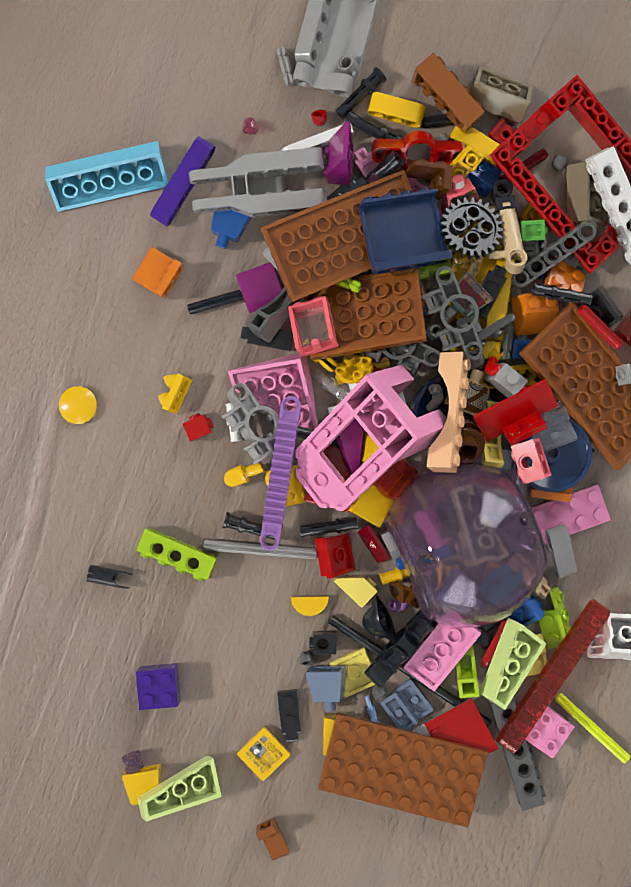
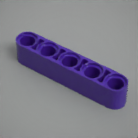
M200 136L194 140L154 205L150 217L165 226L171 224L195 185L190 183L189 172L205 169L215 152L216 146Z

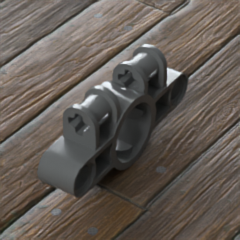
M441 266L436 271V279L440 288L421 295L428 306V314L440 311L441 320L446 328L437 331L436 335L440 337L443 351L462 345L468 358L472 360L478 359L483 354V347L474 326L479 318L478 305L472 297L461 292L453 270L449 266ZM444 269L449 270L451 274L450 278L446 281L439 278V273ZM458 298H463L472 303L469 305L471 311H474L473 318L469 323L460 324V327L452 326L448 323L447 313L444 314L445 307L450 301L454 303L458 301ZM471 345L479 346V351L474 355L468 352V348Z
M421 342L410 344L408 352L401 356H397L392 351L389 353L387 348L373 350L377 353L372 351L361 352L362 356L373 358L376 360V363H380L384 355L394 361H399L397 366L403 365L404 367L411 368V370L407 368L406 370L413 378L416 377L422 364L431 368H439L440 352ZM432 354H438L439 360L435 364L429 362Z

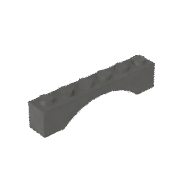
M284 287L272 301L255 311L246 326L255 336L270 343L288 318V307L299 302L300 299L291 302Z

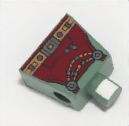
M468 271L457 281L461 292L472 297L479 309L493 300ZM458 298V301L451 303L445 308V313L451 319L459 312L468 317L474 311H471L469 305L472 303L463 298Z

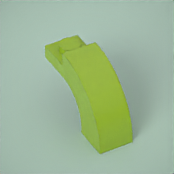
M472 645L456 664L460 698L480 697L474 646Z

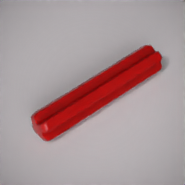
M583 305L578 309V315L613 349L616 350L621 347L623 341L587 305Z

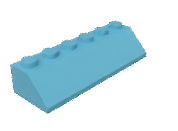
M158 141L45 167V181L58 212L163 188L169 182Z

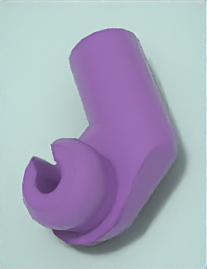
M396 599L388 603V609L394 613L407 609L409 604H403Z

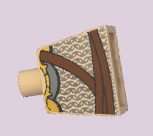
M476 369L472 370L470 378H468L469 386L465 392L467 405L463 412L472 416L485 410L489 387L480 384L484 373ZM449 395L446 396V398H445V400H444V402H443V404H446V405H448V406H449Z

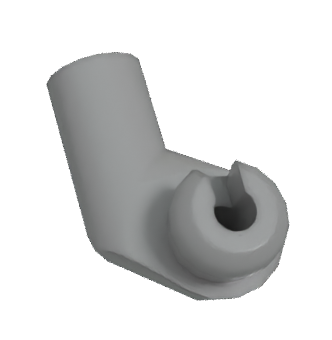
M432 384L428 389L432 395V400L427 404L426 409L430 412L435 411L444 401L443 390L439 384Z

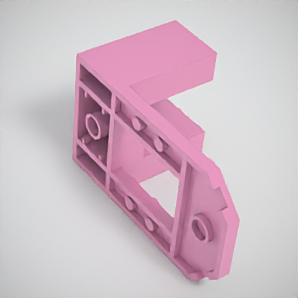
M403 365L367 374L295 450V456L298 458L296 477L319 507L336 508L339 511L348 509L393 464L426 449L441 433L447 418L440 409L417 418L400 398L399 394L414 380ZM356 418L379 449L345 481L323 451Z

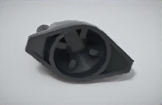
M376 595L373 598L372 606L363 616V627L370 635L375 636L376 640L386 638L392 642H397L398 638L390 614L379 596Z

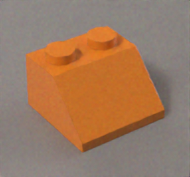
M531 293L511 298L512 311L515 316L514 327L516 336L539 334L559 312L558 300L556 299L551 301L545 297L533 296Z

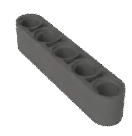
M592 220L582 221L529 259L521 272L526 275L527 279L521 281L517 278V274H513V284L517 287L528 285L592 240L597 231L596 223ZM584 226H591L593 232L586 235L582 232V228ZM573 238L576 244L574 246H567L565 240ZM557 250L559 257H550L549 251ZM533 262H541L543 268L538 270L533 267Z

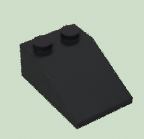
M602 285L591 292L593 298L588 307L609 328L622 320L623 314ZM578 304L576 306L579 309L581 306H583V304Z

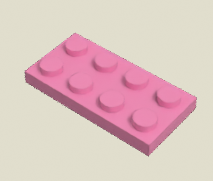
M598 484L573 492L571 502L550 500L525 509L538 546L547 543L546 529L565 524L569 535L611 521Z
M449 608L436 624L434 630L428 634L417 651L408 659L403 668L435 691L481 635V630Z

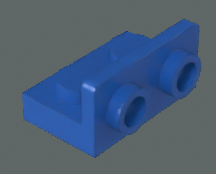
M482 160L474 172L470 171L466 178L470 179L477 194L486 198L502 172Z

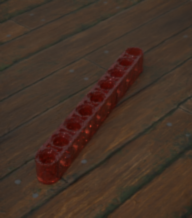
M595 599L588 602L500 730L496 738L498 744L511 753H515L520 748L610 616L611 611Z

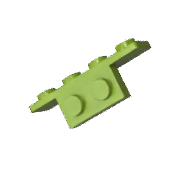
M554 586L550 590L554 608L542 610L545 614L539 620L545 643H547V649L566 647L570 664H575L580 657V650L575 645V633L569 624V612L564 607L563 592L559 590V586Z

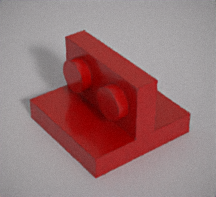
M349 532L314 539L321 576H327V579L335 578L356 570Z

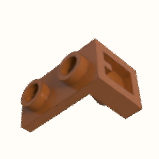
M275 817L257 825L256 835L258 840L263 839L272 860L289 854L290 850Z

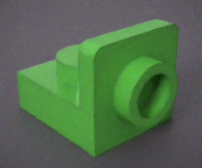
M545 220L520 221L522 242L545 240V236L548 235V226L545 225Z

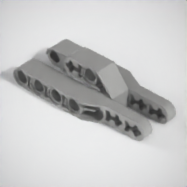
M313 147L247 154L226 167L192 170L189 172L191 184L231 181L233 196L192 201L193 212L207 213L233 210L249 217L297 213L327 201L326 188H305V190L290 191L286 188V178L281 176L323 170L322 149Z

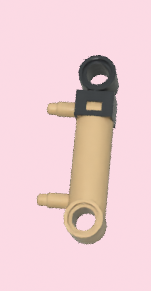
M499 179L495 182L491 194L494 205L488 206V209L495 208L493 214H499L500 216L497 220L503 222L499 228L504 229L501 233L504 250L494 251L492 254L489 253L488 257L489 259L505 258L506 270L511 274H519L525 267L527 254L524 251L516 214L515 195H511L513 191L512 183L507 179ZM517 259L520 263H514L512 260Z

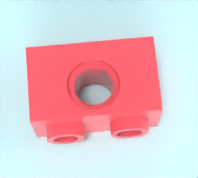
M540 438L511 446V456L517 464V474L523 484L552 476ZM527 457L532 459V466L527 464Z

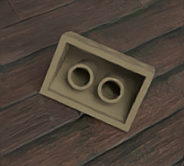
M479 67L470 93L475 101H479L484 110L488 111L491 115H499L505 117L510 122L521 123L530 103L533 86Z
M581 162L567 165L566 215L576 226L584 220H592L597 226H607V211L602 206L600 193L594 187V179L587 171V163ZM606 168L603 170L605 176H607Z

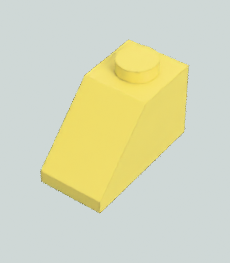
M363 575L338 576L334 578V582L361 608L378 592L375 588L377 584L370 577L366 579Z

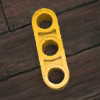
M373 92L367 113L380 119L420 128L426 107L417 102L380 92Z
M457 126L454 127L449 135V141H461L465 147L471 145L485 156L483 158L485 162L493 167L497 165L489 155L500 145L499 143L473 127L465 133Z

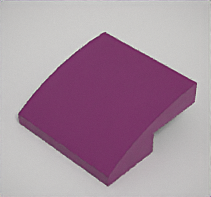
M270 262L236 274L249 313L263 307L281 292L274 267Z

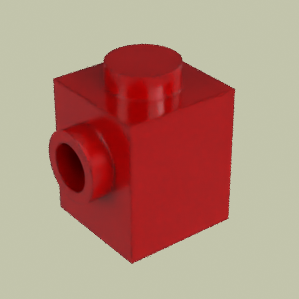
M200 413L190 416V421L182 424L190 442L213 433L212 428H214L211 418H207L206 415H200Z

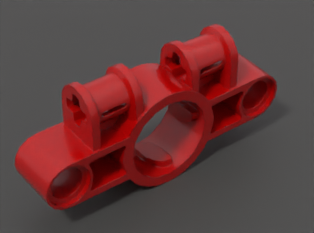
M418 130L407 134L403 139H376L371 145L373 161L380 163L392 151L397 152L401 156L400 158L404 160V165L397 171L399 172L405 171L414 162L407 157L408 148L414 144L424 143L432 148L430 149L429 157L425 159L427 162L435 163L441 161L445 162L446 165L451 164L458 156L454 155V153L461 152L465 145L461 141L435 140L430 133ZM379 149L384 150L381 153L376 152Z

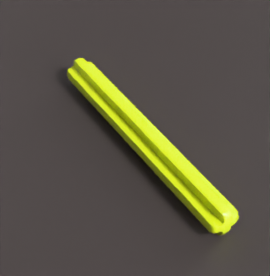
M559 693L556 696L555 701L621 762H628L630 755L565 695Z

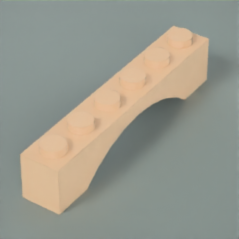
M464 352L440 353L438 372L443 377L447 386L449 410L441 433L429 447L427 467L433 472L456 473L457 466L460 465L461 428L464 427L465 422L463 410L467 405L465 392L469 386L467 374L471 368L470 359Z

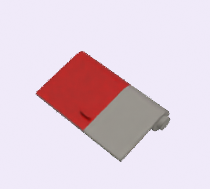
M472 698L410 730L487 750L488 754L498 750Z

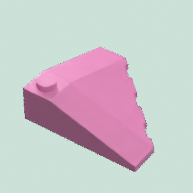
M299 353L228 371L232 386L238 383L245 384L260 406L270 407L277 413L278 417L282 400L287 396L297 397L301 402L299 426L312 430L318 427L307 356L301 357ZM289 400L286 403V408L289 411H294L297 407L294 400Z

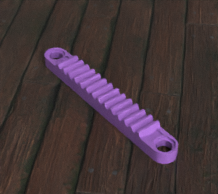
M295 396L285 397L280 408L260 537L261 546L268 551L276 549L281 541L301 413V402ZM289 400H294L297 404L294 411H289L286 408V403ZM267 535L275 537L276 542L274 545L266 544L265 537Z

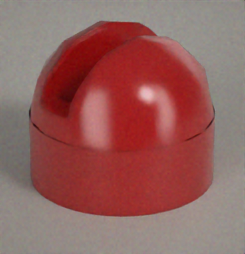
M320 109L311 113L312 121L316 126L325 125L327 122L325 110Z

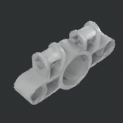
M235 384L227 392L228 400L234 408L221 417L228 422L232 433L240 428L241 435L250 443L243 449L249 453L254 465L266 457L272 463L279 417L270 407L260 406L245 384ZM235 389L241 392V398L236 396ZM256 413L265 415L267 422L270 423V432L262 438L255 436L253 430L249 428V419Z

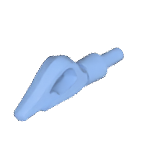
M366 695L365 700L368 706L366 709L370 717L369 720L378 722L375 706H372L370 696Z

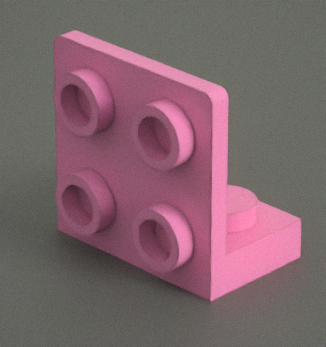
M537 699L534 706L538 711L521 736L542 752L554 758L575 726L565 717Z

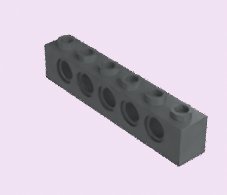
M516 694L506 708L511 709L510 714L507 716L502 715L504 709L488 700L519 806L522 811L545 805L543 797H546L543 786H539L538 783L540 774L532 762L535 760L533 751L528 749V741L521 736L523 732L521 724L524 723L521 712H518L516 708L519 705ZM511 727H516V731L513 734H508V730ZM518 745L521 746V750H520V751H518V752H513V749H514L516 746H518ZM527 764L524 770H519L520 765ZM531 782L530 788H524L526 783Z

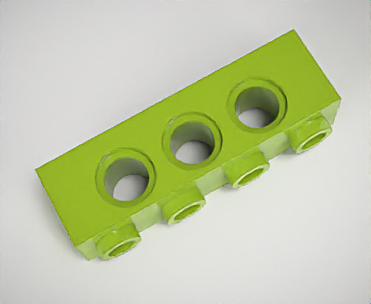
M151 528L144 530L136 551L140 552V556L147 559L151 557L158 559L157 562L164 566L172 565L176 567V571L183 574L189 572L193 574V578L200 581L209 579L218 556ZM156 543L163 545L162 553L155 551L154 546ZM176 550L181 553L180 560H175L172 557L173 551ZM191 558H196L199 561L198 567L195 568L190 565L189 561Z

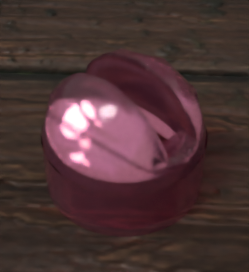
M252 117L246 118L243 122V132L246 134L257 133V121Z

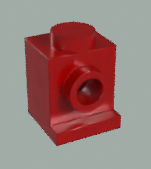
M501 119L488 135L489 138L499 144L506 139L502 133L508 137L515 131L504 122V119Z

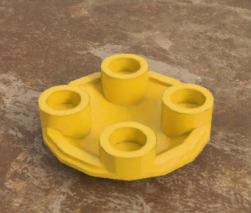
M354 354L344 355L343 360L335 369L336 377L347 384L359 383L367 374L372 373L373 364L370 357Z
M73 386L61 395L59 410L62 417L68 422L83 424L96 415L97 401L91 390L82 386Z

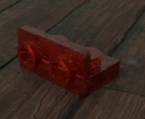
M402 459L393 464L373 485L383 497L395 501L401 496L408 484L414 480L418 471L410 467Z

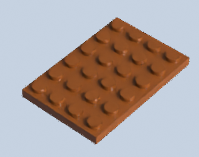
M418 268L374 276L368 274L352 277V280H358L362 284L360 291L357 293L335 284L305 297V302L315 297L325 296L330 303L336 339L339 345L336 348L311 354L310 359L312 361L427 341ZM325 313L307 317L309 343H311L312 339L323 340L329 338Z

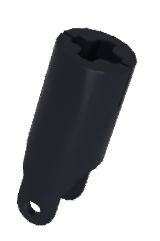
M392 151L364 180L366 181L373 174H376L378 179L392 175L404 165V160L400 158L401 156L397 152Z
M90 565L89 573H87V582L129 589L130 587L117 585L115 577L121 573L133 574L126 571Z

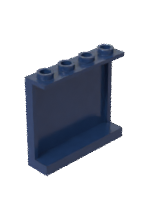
M427 187L419 190V192L408 190L400 195L389 193L381 198L370 196L361 201L358 210L373 276L448 263L453 258L452 250H447L446 243L442 242L444 236H440V232L443 229L439 228L441 221L435 197L438 189Z

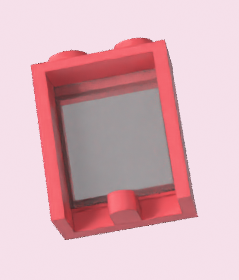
M325 296L315 297L306 302H297L288 307L295 348L301 357L339 347L330 303Z

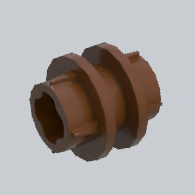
M464 420V427L461 428L462 446L459 447L460 463L476 462V459L479 458L485 449V440L478 425Z

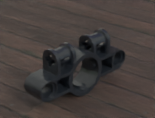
M427 604L424 605L396 633L397 642L389 640L383 651L366 669L364 674L378 688L381 687L397 672L400 665L417 651L423 643V639L434 630L441 617Z

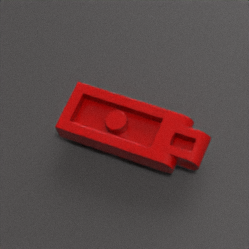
M503 619L480 662L481 667L486 668L492 659L507 620Z

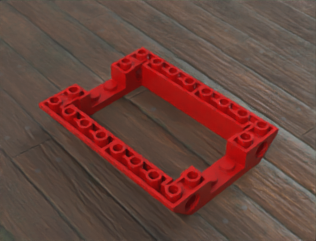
M575 75L489 155L559 238L576 225L516 156L525 150L537 136L567 110L570 111L601 150L614 146L631 185V139L578 75ZM627 222V225H626V227H627L628 230H629V228H630V223H629V222ZM610 224L594 240L587 242L572 253L589 274L619 248L618 235L615 228ZM567 238L565 243L567 246H574L576 241L573 238Z

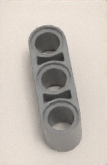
M565 524L546 529L545 536L557 578L561 579L576 574L578 572L569 532Z

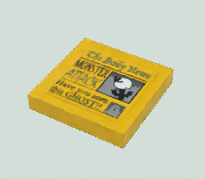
M264 726L237 752V755L264 781L291 753Z

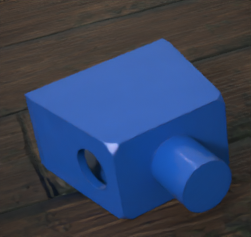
M233 210L214 212L211 231L218 236L215 246L226 249L229 240L239 242L252 217Z

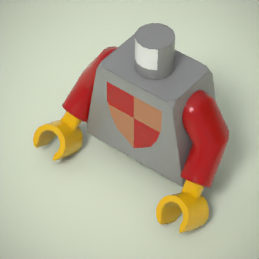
M497 347L488 354L489 359L485 366L487 376L484 380L507 398L537 383L534 381V377L528 382L508 364L498 363V360L504 354L502 352L499 353Z

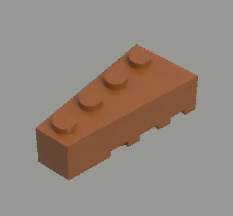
M432 53L415 68L411 82L415 86L419 84L423 89L422 93L426 97L432 96L435 106L439 110H446L447 117L463 133L468 131L483 117L485 111L482 104L472 98L469 89L458 82L456 74L445 67V62L440 56Z

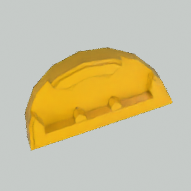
M291 596L292 605L296 611L307 616L317 615L322 612L327 606L329 596Z

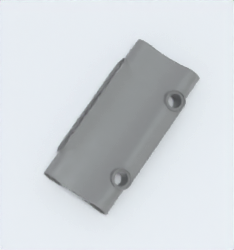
M309 0L295 50V60L297 63L292 82L298 86L320 89L340 97H350L354 79L361 71L379 0Z

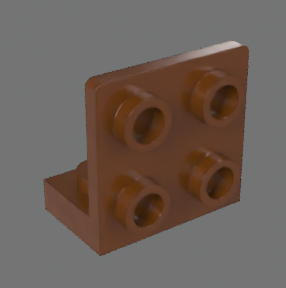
M417 159L405 170V174L409 178L432 180L430 188L438 189L435 195L436 200H440L452 189L453 165H446L445 162L441 161L429 163L425 159Z

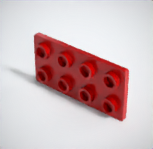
M544 379L475 414L473 418L486 442L505 434L510 445L513 446L547 429V425L541 415L557 407L558 404L548 381Z

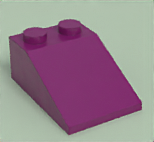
M348 121L330 138L329 147L325 148V158L328 161L327 165H324L323 176L327 178L328 184L349 185L351 183L354 145L351 124Z

